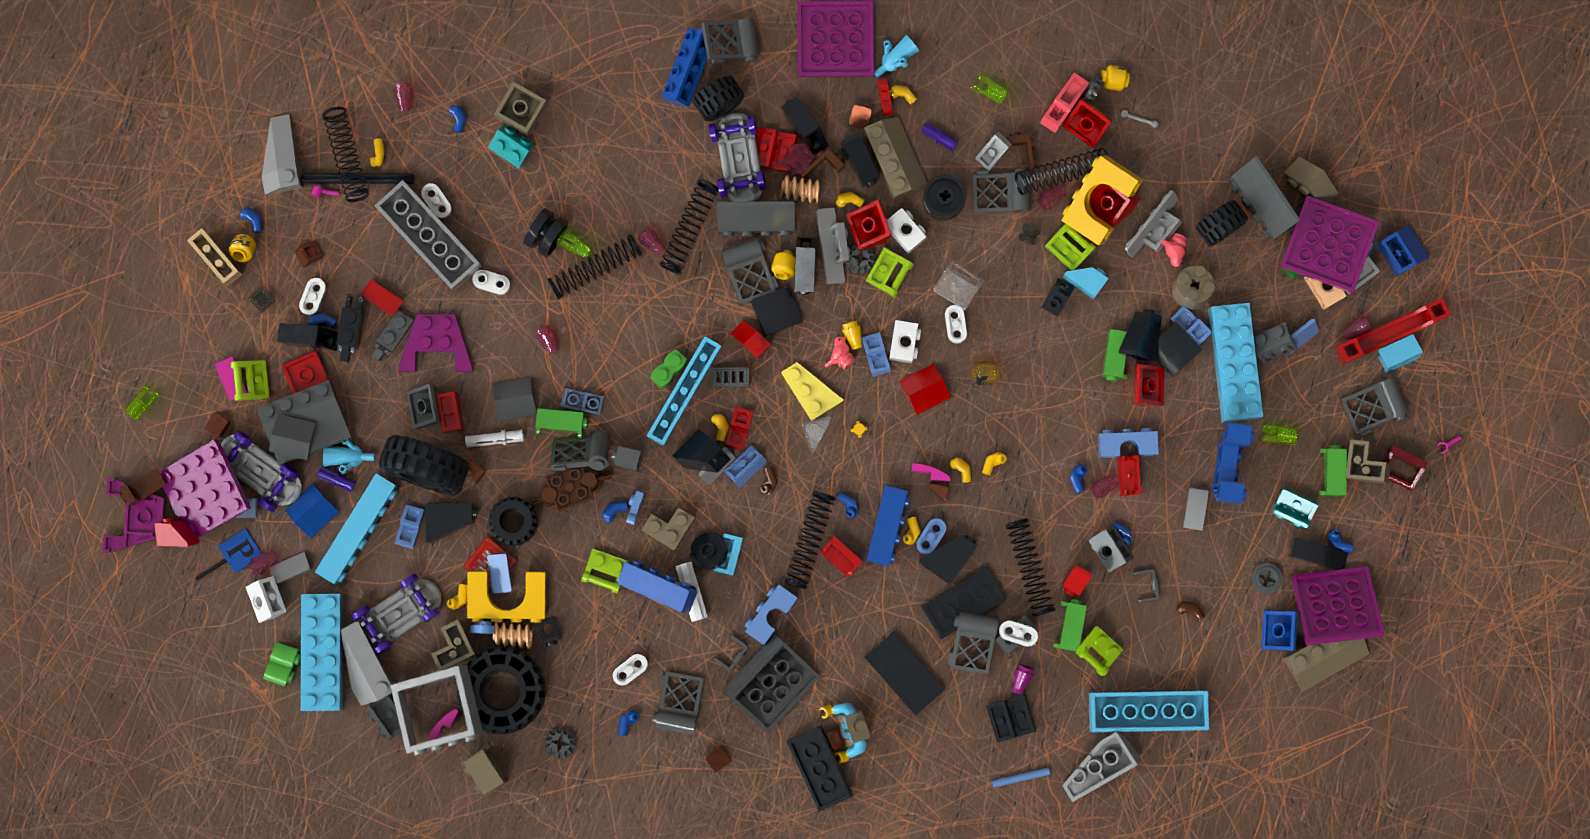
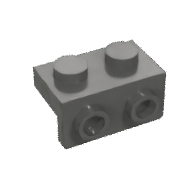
M1286 322L1254 335L1256 357L1262 363L1272 362L1276 358L1288 355L1298 349L1297 345L1293 342L1289 325Z
M389 695L366 707L368 717L372 722H377L379 725L378 731L383 738L392 739L401 732L395 703Z

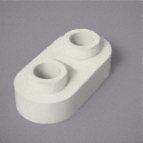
M435 184L425 185L422 188L421 195L431 211L439 219L449 217L452 207L439 187ZM434 191V197H429V192ZM440 207H445V212H439Z
M478 270L473 275V284L478 289L498 295H504L510 290V281L503 275L486 270ZM480 276L485 277L484 282H479ZM502 281L504 283L503 287L498 288L497 283Z
M313 278L306 285L299 304L300 310L305 315L311 316L319 311L327 289L326 284L321 279ZM316 285L320 286V290L318 292L314 291V287ZM313 303V308L307 309V305Z
M951 305L945 311L947 336L952 343L959 344L967 336L964 311L958 305ZM951 313H957L958 317L953 319ZM959 331L961 335L957 338L954 337L953 333Z
M1006 621L999 628L1000 636L1003 639L1023 646H1032L1038 639V634L1034 628L1013 621ZM1007 627L1012 628L1010 635L1005 632ZM1025 633H1029L1031 635L1030 640L1024 639Z
M640 654L631 656L614 670L613 680L618 685L629 684L647 669V659ZM637 660L642 662L639 668L635 667V661ZM621 672L626 673V678L624 680L620 679L619 674Z

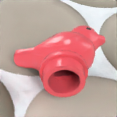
M1174 233L1169 241H1161L1165 246L1171 265L1174 267L1183 266L1184 248L1187 245V238L1178 233Z
M840 336L834 340L831 359L824 365L826 368L833 364H838L840 368L842 367L846 370L855 361L853 355L849 353L850 348L846 344V336Z

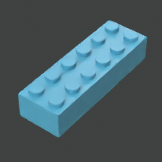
M1250 303L1210 307L1208 313L1210 329L1212 331L1211 338L1222 423L1261 419L1263 417Z
M301 594V711L343 710V641L341 636V629L343 628V594Z
M1208 691L1089 693L1090 732L1209 730Z

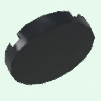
M717 533L701 534L694 540L690 548L691 560L702 570L716 569L722 565L728 554L727 543Z

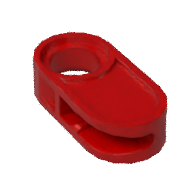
M887 78L877 79L883 116L891 115L893 110Z

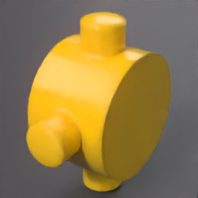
M856 421L854 428H851V432L858 435V438H861L864 431L868 430L867 426L864 427L860 421Z

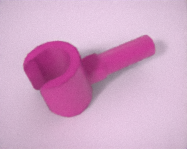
M314 186L311 195L316 198H321L322 193L339 195V191L327 190L320 186Z
M1457 436L1446 443H1438L1436 447L1440 444L1445 445V450L1440 452L1443 454L1447 452L1451 445L1462 439L1460 436Z

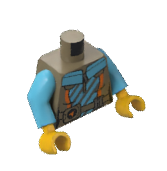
M851 703L838 704L833 707L828 704L819 709L826 712L825 715L821 716L823 719L833 714L836 716L846 747V751L835 753V756H840L839 764L848 762L849 758H853L866 750L870 733L862 711L857 710Z

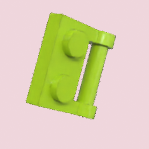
M1067 224L1045 245L1071 271L1075 270L1096 248L1094 244L1087 242ZM1065 233L1070 235L1085 251L1081 253L1063 235Z
M884 247L866 282L896 298L898 288L914 264ZM897 263H900L903 266L891 287L887 286L886 283Z
M266 360L231 362L236 390L234 395L235 401L269 398ZM241 368L246 370L248 393L243 391Z
M592 549L581 581L608 588L613 593L618 594L621 585L617 584L624 563L629 561ZM594 569L617 577L616 582L614 583L591 575V571Z
M1096 626L1078 647L1076 654L1080 658L1087 660L1100 676H1104L1108 673L1109 667L1123 649L1102 629ZM1090 647L1104 658L1101 663L1089 653Z

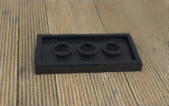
M986 566L922 605L921 608L940 639L957 630V627L954 626L955 615H959V612L982 615L1007 599Z
M894 632L864 657L915 716L944 691L943 687Z
M822 725L786 741L818 812L854 796Z

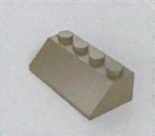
M899 117L881 120L864 127V135L893 201L927 186L928 183Z
M1357 639L1305 645L1284 657L1283 660L1301 691L1304 692L1369 655L1365 640Z

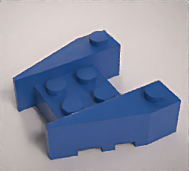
M1227 423L1225 432L1222 433L1221 437L1224 440H1219L1217 444L1214 483L1211 489L1217 502L1240 505L1243 500H1246L1247 489H1244L1245 484L1235 483L1238 481L1239 470H1236L1237 462L1240 463L1241 450L1248 447L1250 443H1253L1254 431H1252V426Z

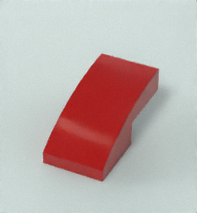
M370 280L361 293V296H364L366 300L392 317L403 302V300Z
M735 407L725 442L726 447L740 451L744 450L754 411Z

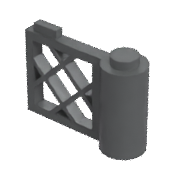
M752 18L701 23L707 60H711L712 64L723 63L725 59H742L746 63L757 61L756 58L760 54ZM726 26H732L733 35L731 37L724 31ZM708 27H713L718 31L715 37L709 34ZM720 34L728 40L725 46L717 41ZM730 43L736 47L737 54H732L727 50ZM713 44L721 50L719 55H713Z
M1015 169L1013 173L988 174V171H977V175H973L974 213L1030 212L1031 193L1027 192L1026 195H1021L1016 188L1014 180L1016 172H1025L1026 169ZM1026 172V175L1030 180V173ZM1019 175V186L1024 193L1023 182ZM1025 176V179H1026V182H1027V188H1028V190H1029V192H1030V186H1029L1028 180H1027V178H1026V176ZM999 178H1007V186L1001 191L995 183ZM977 179H986L990 185L984 191H981L977 187ZM992 186L1000 192L993 201L985 194ZM1003 195L1008 200V207L1000 208L995 202ZM982 196L991 202L986 208H978V200Z
M757 238L721 250L740 304L775 292V288L778 287L775 276L771 277L762 253L766 251L763 241H758ZM762 262L764 269L761 275L750 271L753 263ZM750 265L749 269L744 268V266ZM741 268L747 271L743 281L735 279L733 270ZM749 273L759 277L755 288L744 283ZM761 278L769 282L771 290L763 292L756 289ZM737 282L741 283L740 288H738ZM743 285L753 289L751 296L742 299L740 294ZM755 290L760 292L759 294L754 295Z
M1394 377L1341 399L1355 434L1360 433L1361 437L1371 433V428L1394 418L1399 421L1408 417L1406 413L1410 412ZM1375 391L1377 395L1375 404L1364 400L1367 392ZM1364 394L1362 399L1357 398L1358 396ZM1351 399L1361 401L1357 412L1349 409L1346 401ZM1362 403L1374 406L1370 417L1359 413ZM1375 408L1383 410L1386 418L1380 421L1372 418ZM1358 415L1368 419L1366 426L1358 429L1355 423Z
M596 431L591 437L553 440L550 461L551 470L563 471L566 468L590 466L594 470L605 469L608 465L609 434L604 431ZM586 444L581 449L577 448V446ZM566 446L562 451L557 449V447ZM572 450L575 452L571 456L567 455V453H569ZM579 456H582V457L585 458V460H575V459H577ZM560 458L565 459L563 462H556Z
M959 612V615H955L954 626L957 627L953 652H949L947 664H951L950 668L989 674L994 641L998 629V617ZM960 635L969 637L972 642L963 648L959 643ZM982 639L990 640L989 647L983 651L977 645V642ZM975 645L980 653L971 659L966 650ZM962 653L969 660L963 665L955 664L956 657ZM983 656L986 660L985 668L977 667L974 661Z
M667 671L665 675H661L659 687H663L658 713H654L652 724L656 725L655 729L694 735L704 678ZM669 677L677 678L681 685L671 690L668 685ZM690 681L699 682L698 689L692 694L685 686ZM684 687L689 696L679 701L674 692ZM672 694L677 704L673 707L664 706L665 698ZM691 698L695 703L694 711L685 710L682 703Z

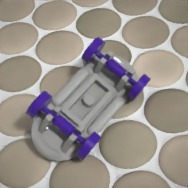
M739 112L731 113L723 117L718 126L716 123L709 124L712 143L718 142L723 178L717 181L721 198L729 196L734 202H755L761 196L762 190L767 188L765 174L760 169L755 135L758 134L756 119L754 115L746 116Z
M237 430L235 435H230L222 441L221 446L236 477L262 495L258 503L263 508L275 512L278 505H289L299 498L302 484L298 477L300 473L294 467L286 463L279 466L277 459L254 444L253 439L242 431Z
M415 573L400 583L402 589L372 609L367 605L352 615L354 621H359L377 655L391 647L393 640L420 622L424 621L426 623L441 613L439 610L441 592L433 582L419 579Z

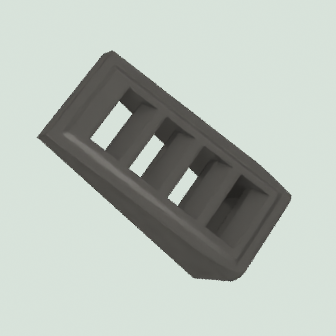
M711 368V387L749 388V368ZM717 372H720V383H716ZM724 372H728V383H724ZM732 372L736 373L735 383H732ZM739 373H743V383H739Z

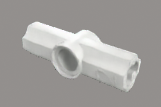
M692 562L675 566L680 583L681 581L687 582L698 591L689 613L691 621L694 622L707 618V612Z

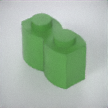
M678 350L670 352L665 358L664 364L654 369L651 374V380L661 389L666 388L673 381L674 375L679 374L685 368L687 359Z
M276 642L263 679L282 686H287L288 683L291 684L295 676L293 668L295 665L298 666L301 660L300 649Z

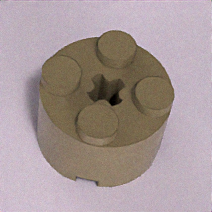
M1203 266L1187 267L1180 272L1173 284V298L1180 306L1191 310L1199 309L1206 304L1215 290L1214 279Z

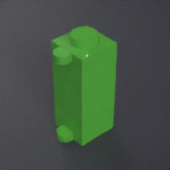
M1110 329L1108 332L1102 377H1106L1107 381L1118 382V379H1128V375L1123 374L1126 356L1119 354V349L1127 333L1126 331Z
M537 408L536 434H540V430L578 433V438H582L583 429H587L588 418L585 417L583 412Z
M1330 445V449H1320V453H1324V491H1319V495L1346 496L1347 449H1341L1340 445Z
M1071 599V603L1061 602V606H1065L1059 644L1054 643V648L1077 651L1081 642L1087 606L1082 605L1083 601Z

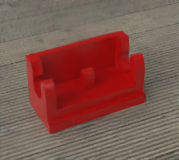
M455 391L437 394L436 401L442 433L464 431L465 426L459 394Z
M1139 455L1117 458L1120 496L1140 495Z
M835 536L820 551L847 578L863 563Z

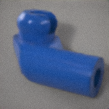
M452 105L449 113L456 120L453 131L461 134L467 116L461 106Z
M251 208L241 210L240 217L252 222L253 232H262L260 214Z
M321 312L311 315L308 319V325L318 326V324L325 323L334 328L338 320Z
M1077 465L1070 475V481L1076 494L1085 490L1081 482L1087 473L1085 465Z
M841 491L837 500L845 504L846 516L848 518L856 517L858 514L857 501Z
M627 501L610 503L603 511L604 521L611 523L614 521V515L617 511L628 510Z
M1114 520L1111 526H1115L1128 547L1132 542L1129 528Z
M1332 530L1328 535V540L1332 547L1351 553L1353 544L1343 542L1340 531Z
M631 710L620 717L618 735L628 736V727L639 720L638 712Z

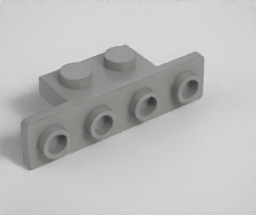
M1170 190L1168 194L1163 196L1158 207L1150 213L1149 218L1139 227L1136 235L1127 242L1125 250L1130 257L1133 258L1143 244L1159 253L1164 246L1161 241H1168L1181 225V221L1168 213L1178 201L1174 191Z
M834 208L817 209L816 216L826 283H844L843 263L847 262L850 257V248L847 246L846 240L848 237L847 229L844 226V222L837 223Z

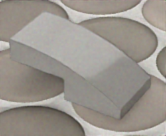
M1189 487L1183 528L1203 530L1209 490Z

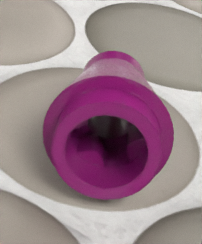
M1020 664L1015 671L1012 691L1023 694V691L1034 676V669Z

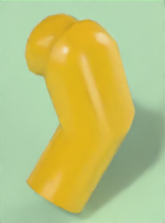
M894 85L889 91L892 98L902 96L910 105L918 100L907 86Z
M378 138L374 140L376 157L370 158L372 167H380L384 160L383 140Z
M846 192L837 196L836 205L844 207L847 203H853L861 208L865 199L853 192Z
M714 414L711 421L719 429L716 440L725 442L729 424L722 414Z
M1002 452L989 455L986 458L982 473L991 476L994 466L1006 462V455Z
M958 457L952 459L950 467L961 472L962 483L972 482L969 464Z
M916 516L907 519L910 529L903 536L905 544H914L921 534Z
M459 584L458 594L447 601L449 608L456 610L467 602V585Z

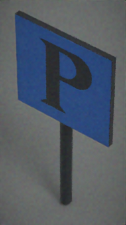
M246 528L218 546L225 559L195 577V580L198 581L226 562L229 563L234 573H237L263 556Z

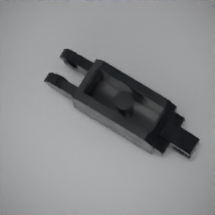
M347 294L345 307H342L336 342L338 346L337 351H341L340 361L349 363L351 353H355L359 348L364 321V312L362 311L364 296L361 295L357 300L356 309L351 308L352 294Z

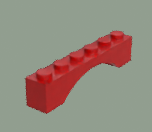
M1441 298L1399 319L1335 347V350L1342 365H1345L1451 316L1444 299Z

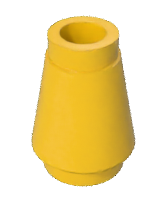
M857 320L843 324L842 331L851 349L863 347L860 324L858 325Z

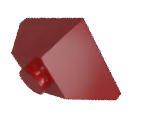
M1100 184L1091 194L1090 206L1098 218L1114 228L1131 214L1141 198L1136 193L1134 196L1127 197L1108 184Z

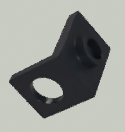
M1058 278L1042 308L1059 316L1075 287ZM1059 285L1066 287L1068 291L1061 289Z
M555 617L537 622L541 638L540 644H546V647L558 644L557 641L561 640ZM548 623L554 627V631L550 635H546L543 632V626Z

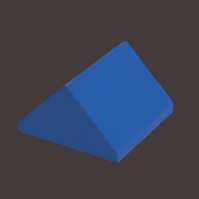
M314 484L285 510L293 522L310 538L339 513Z
M1264 611L1261 649L1295 651L1298 612Z

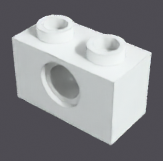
M901 208L887 221L892 236L909 254L926 240V231L920 224L917 226L912 221L914 217L908 210L904 211ZM903 226H909L912 229V232L910 234H904L902 233L901 228Z
M895 320L889 360L912 363L913 359H917L918 348H915V341L920 340L921 329H918L917 323ZM904 337L909 338L911 344L908 347H904L901 345L900 340Z
M274 576L258 580L246 587L259 623L274 619L287 612Z

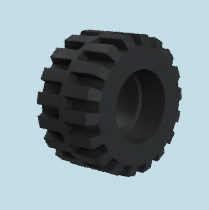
M728 75L718 78L705 86L696 94L692 102L703 119L708 122L716 120L736 108L744 99L745 94L734 77Z
M1231 200L1202 219L1195 228L1209 247L1216 245L1234 233L1247 222L1248 218L1237 202Z
M510 496L499 500L497 504L493 505L494 508L489 512L488 523L492 535L498 541L506 545L516 546L522 545L526 541L528 542L535 535V530L538 528V516L529 502L519 497ZM510 510L520 511L525 520L523 527L515 533L506 531L502 525L504 515Z

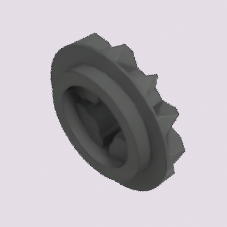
M1096 76V78H1092L1083 99L1090 104L1093 103L1101 88L1102 77Z
M854 244L850 247V257L845 262L846 266L854 273H866L874 266L875 253L871 248L858 250L857 245ZM862 251L863 257L868 260L861 261L858 266L857 259L854 257L858 256Z
M1261 564L1252 573L1251 582L1260 593L1272 594L1282 585V573L1273 564ZM1270 571L1269 578L1274 582H1267L1264 586V580L1259 575L1266 576Z
M562 727L555 728L548 733L545 739V747L551 756L559 759L566 758L574 752L576 739L570 730ZM562 734L563 741L569 745L562 746L560 751H558V745L552 741L559 740Z

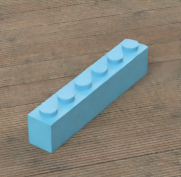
M706 336L703 338L648 432L647 437L665 447L722 349L721 345Z
M375 474L315 573L335 585L344 581L347 576L346 570L349 566L352 567L358 558L356 556L359 549H364L368 542L366 540L369 533L372 534L377 528L378 524L376 522L378 518L385 515L388 507H386L390 500L393 501L397 496L398 491L396 489L398 486Z

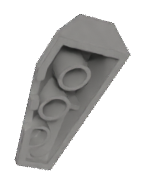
M290 114L270 118L262 171L265 195L303 188Z
M357 620L342 628L341 636L351 689L360 705L378 701L391 694V685L394 683L375 653L359 621Z
M1116 731L1097 744L1062 786L1071 801L1074 802L1137 766L1141 758L1133 745Z

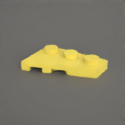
M798 362L781 372L811 421L844 401Z

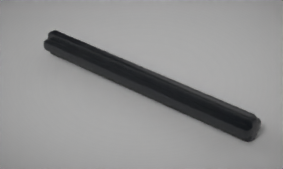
M338 173L301 174V182L303 184L343 183L340 181L341 175ZM413 173L357 174L364 175L365 177L361 181L367 184H399L402 180L406 184H414L415 180ZM342 176V180L344 181L351 176ZM363 176L354 177L347 181H355L361 179Z

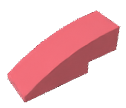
M1073 73L1040 123L1056 133L1089 85V82Z

